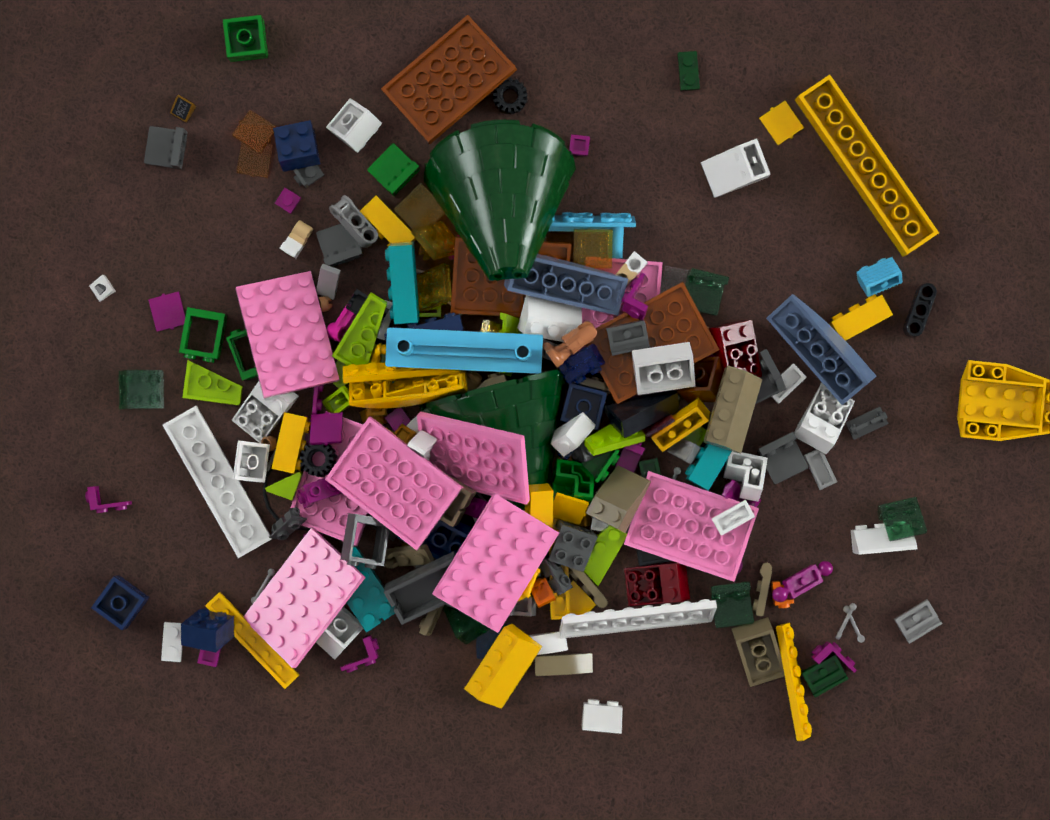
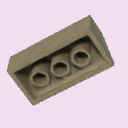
M727 366L724 369L703 443L741 454L762 383L761 378L731 366Z

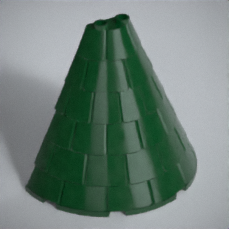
M490 120L472 124L471 129L463 132L457 130L441 140L431 151L428 163H425L424 183L431 190L433 197L455 226L456 232L465 242L466 247L476 259L490 281L520 279L528 277L576 167L572 152L568 151L565 142L552 131L536 124L531 126L520 125L519 120Z
M566 368L526 376L522 379H513L465 392L464 394L452 395L426 403V405H420L419 410L524 435L528 484H550L555 448L551 445L554 431L559 428L564 398L563 392L568 372ZM507 500L521 510H525V504Z

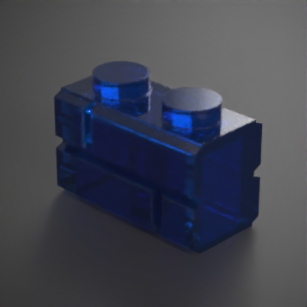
M591 344L570 356L559 368L568 384L575 382L578 385L586 380L585 376L589 373L593 376L602 371L601 366L605 365V361L596 345Z

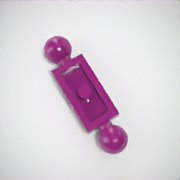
M822 561L819 563L818 568L816 564H812L782 581L784 588L777 587L773 590V599L777 602L785 601L788 596L790 599H794L823 582L821 575L829 576L832 573V564L828 561Z

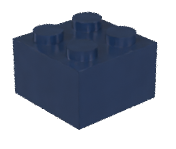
M311 120L273 128L278 160L283 172L321 164Z
M570 383L560 421L567 423L584 412L596 425L593 430H598L607 392Z
M117 575L113 576L91 608L119 629L125 630L150 597Z
M203 608L181 623L182 646L216 653L234 638V616L227 615L225 612L217 613Z

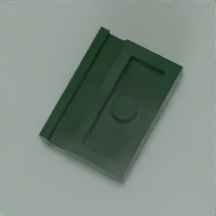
M835 654L828 656L820 664L816 663L801 672L815 698L849 679Z

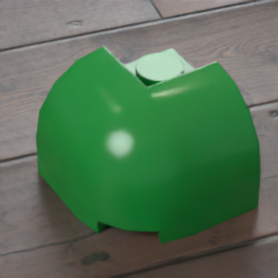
M557 459L551 480L553 500L558 492L588 501L590 505L594 493L593 474L591 475L589 470L583 467L582 463Z

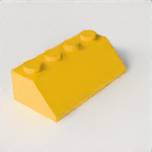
M514 624L505 626L464 689L479 701L503 708L543 646Z

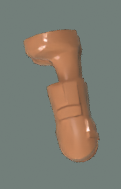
M585 321L562 337L564 341L562 344L553 346L549 342H544L543 348L558 368L572 354L574 355L584 345L592 342L597 336V330L590 321Z

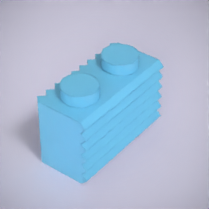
M893 257L882 258L876 264L864 266L857 271V280L867 297L903 282L902 272Z

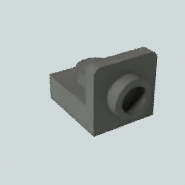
M318 165L293 170L296 174L294 179L299 186L303 184L305 188L325 176Z

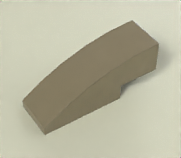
M592 653L537 655L535 657V676L593 672Z

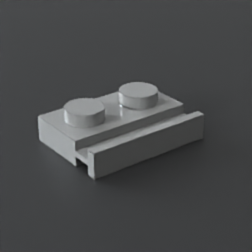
M927 599L894 618L909 644L942 624Z

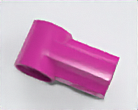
M346 306L336 322L330 323L326 329L328 338L338 342L342 340L356 317L354 313L346 309Z

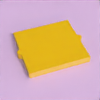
M786 101L775 108L771 107L769 112L759 118L777 145H780L788 138L792 139L794 134L804 128Z
M557 492L553 500V517L580 525L583 516H586L589 502Z
M572 581L571 585L573 588L569 589L570 613L582 615L591 611L596 604Z

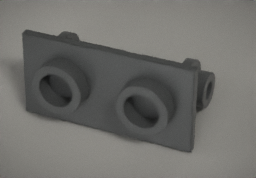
M878 407L846 422V425L853 440L887 425L886 419L888 417L881 407Z
M297 507L290 508L284 514V517H281L272 525V534L269 538L287 539L307 518L300 517V510Z
M548 557L541 562L539 567L547 578L551 575L553 577L548 582L554 593H557L559 596L573 588L561 564L549 561Z

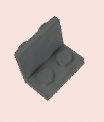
M150 126L144 163L182 170L188 132L180 127H176V130Z
M342 224L316 232L325 265L335 267L364 257L361 246Z
M767 349L760 352L762 360H760L762 377L759 378L762 379V383L755 404L786 390L782 376Z
M794 432L757 450L759 456L768 458L766 470L774 484H778L808 469V464L795 441L797 438Z
M558 519L555 526L559 530V534L548 559L549 561L583 572L598 536L590 529Z

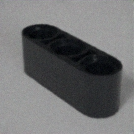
M931 283L923 284L916 290L903 327V331L908 337L919 336L924 331L937 293L936 287ZM923 288L929 289V297L923 296ZM917 306L923 308L924 313L922 316L916 313ZM911 323L917 326L915 334L909 330Z

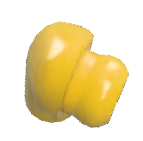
M379 343L376 345L371 355V363H380L381 354L386 355V344Z

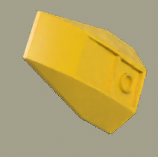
M968 360L960 383L957 415L960 436L964 438L1003 441L1050 434V380L1008 364Z
M460 370V373L349 383V405L362 408H399L424 404L452 395L464 394L468 392L466 370Z

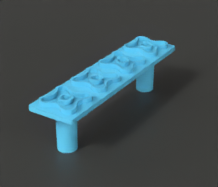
M564 212L562 215H554L553 222L548 231L608 232L607 257L620 259L623 258L624 227H636L635 217L631 216L630 213H600V216H593V213Z
M387 328L385 366L538 374L541 373L543 335Z

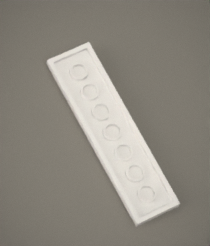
M194 406L163 424L164 429L237 557L240 558L270 541L272 538H269V531L241 482L233 479L234 470L198 407Z
M703 599L695 603L684 601L676 605L665 603L657 607L646 605L638 609L627 607L619 611L613 609L600 613L589 611L582 615L570 613L561 619L560 639L708 623L713 620L717 604L716 600Z

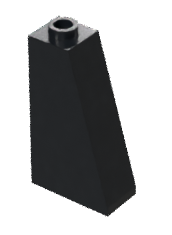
M675 390L642 394L628 398L619 404L607 405L609 423L624 438L629 437L680 410V395Z

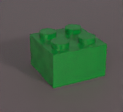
M261 15L223 19L226 54L230 62L268 58L265 23Z

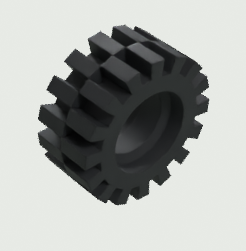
M512 78L501 83L494 89L493 101L496 108L501 112H505V114L520 112L527 103V90L524 84L520 83L517 79L512 80ZM512 89L517 93L518 98L514 103H506L503 100V93L506 90Z
M324 444L306 445V449L301 451L303 456H300V460H302L300 464L304 467L303 470L310 475L318 477L328 475L334 464L337 463L335 458L338 457L334 453L336 452L330 444L327 446ZM321 451L325 455V462L321 466H315L312 457L316 452Z

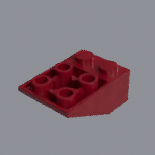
M739 320L708 328L719 348L714 354L716 357L719 356L721 358L723 372L727 366L747 371L757 377H762L752 320Z
M668 562L624 568L629 606L674 603L690 599L686 565Z

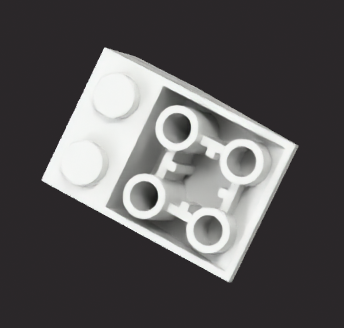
M757 139L738 145L701 162L714 198L766 179L771 175Z
M258 381L232 421L261 443L262 438L271 433L283 418L284 412L287 413L299 396L294 392L263 398L260 382Z
M821 382L794 432L796 438L827 454L835 445L855 401L850 398L841 405Z

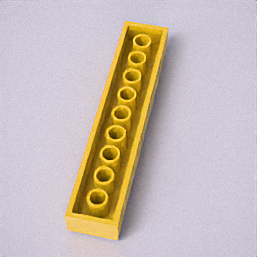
M828 75L795 99L902 257L939 234L831 75Z

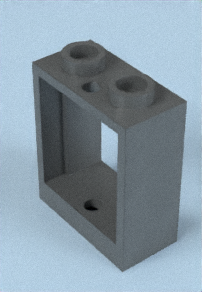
M348 513L340 560H347V565L353 566L365 563L366 568L376 569L377 565L384 566L389 529L374 517ZM357 523L377 526L372 559L352 556Z

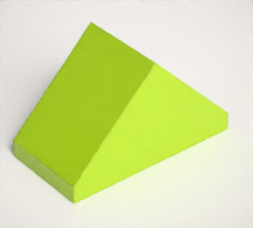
M343 385L322 401L328 412L341 413L350 407L349 388L346 385Z
M297 472L265 489L267 492L293 501L303 472Z

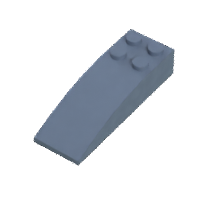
M537 254L527 278L505 279L504 286L507 291L618 316L628 278Z
M792 294L766 318L841 405L846 403L876 377L875 373L854 349L823 318Z

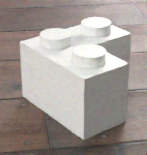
M732 451L726 460L723 478L741 481L740 498L759 502L763 490L768 458L743 452L739 454Z

